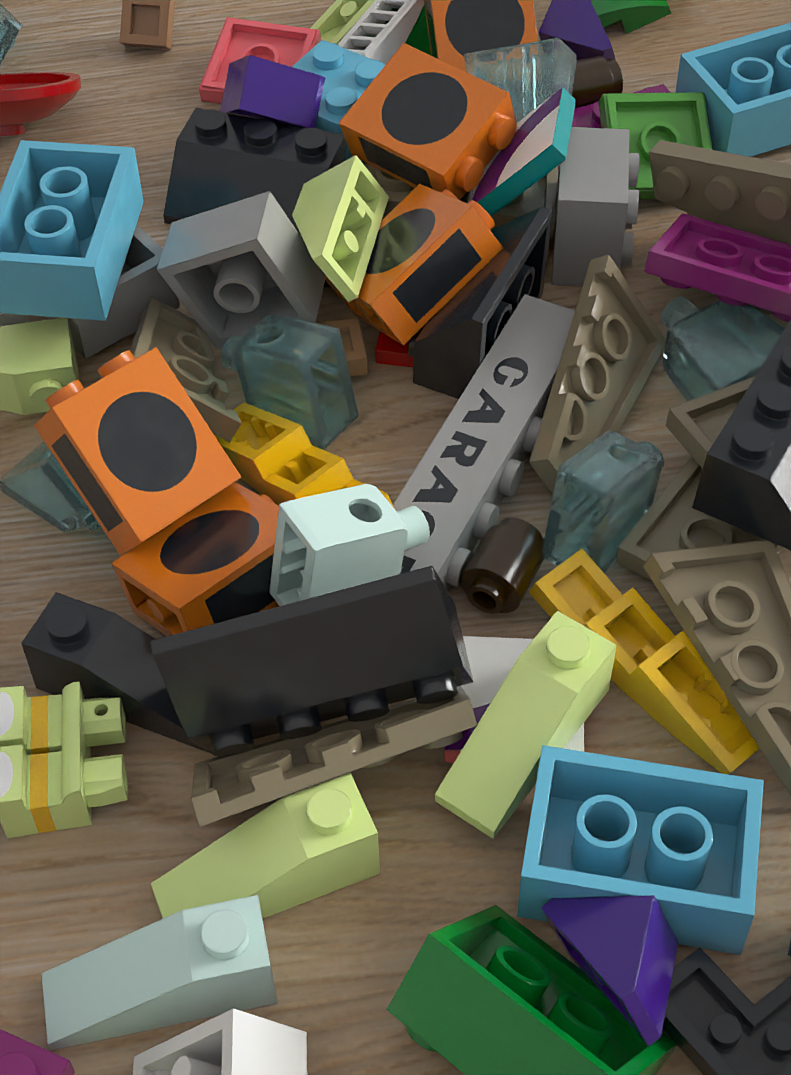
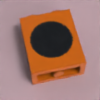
M424 0L431 56L509 92L510 95L535 93L543 81L533 0Z
M405 43L400 46L339 122L352 156L357 155L365 163L414 188L421 184L438 192L447 189L459 200L467 191L473 190L478 185L485 167L499 150L505 149L510 144L517 128L509 92Z
M419 184L381 221L358 298L348 302L327 276L325 280L355 317H358L400 344L405 345L503 247L491 232V229L495 226L493 219L480 204L474 200H470L468 203L460 201L447 189L438 192Z
M157 347L136 359L130 350L121 353L101 366L97 371L102 379L86 388L83 387L79 379L62 387L45 400L50 410L34 425L120 556L241 478V475Z
M234 482L113 561L111 564L133 613L164 635L171 636L278 607V603L270 594V583L279 506L267 495H258Z

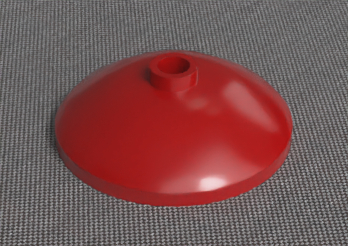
M66 72L0 74V136L24 134V124L39 121L56 113L72 100L81 89L80 75Z

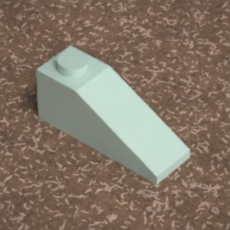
M258 895L181 910L42 973L47 1043L50 1051L219 1016L233 1008L243 1011L277 1003Z

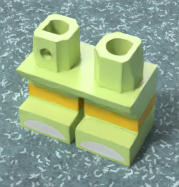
M80 682L66 685L62 690V694L34 697H27L24 686L0 688V823L7 838L92 825V807L128 800V777L123 754L91 758L92 746L126 742V717L121 698L84 699Z

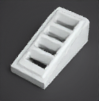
M375 0L338 45L387 64L400 46L406 42L425 5L424 0ZM392 8L399 9L397 12L391 11Z

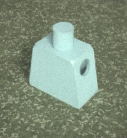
M370 484L353 486L279 504L270 594L279 606L398 575L401 572L404 551L428 542L430 536L428 522L423 512L416 506H409L396 511L378 488Z

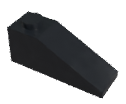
M56 592L21 643L36 688L53 695L62 694V690L66 685L80 682L84 699L121 698L126 722L213 754L212 750L207 751L186 737L152 654L150 641L156 639L114 612Z

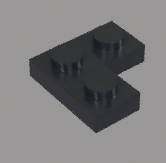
M699 947L673 969L663 1030L703 1075H791V975L754 1005Z

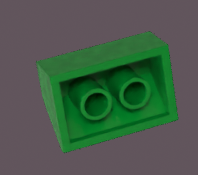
M497 905L429 933L386 1009L406 1026L409 1036L418 1045L429 1051L439 1053L465 1075H656L677 1045L662 1032L661 1037L648 1047L581 969Z

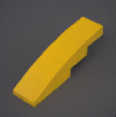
M245 402L233 409L237 411L241 425L231 442L214 435L241 475V479L260 494L270 497L278 506L290 500L365 484L353 478L344 458L313 446L302 425ZM379 490L394 508L388 494Z
M583 548L535 582L529 594L551 618L559 611L616 644L611 680L671 735L720 773L729 775L760 749L685 631L683 630L675 636L633 587L622 595Z

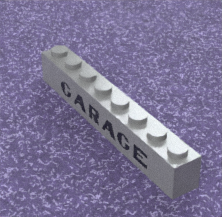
M526 294L521 299L393 503L396 511L409 506L418 507L423 512L430 531L427 543L404 551L400 574L433 566L448 593L452 586L461 587L460 577L473 556V549L479 539H483L487 530L497 524L500 511L499 504L505 495L513 497L519 488L524 473V461L529 453L532 454L575 310Z

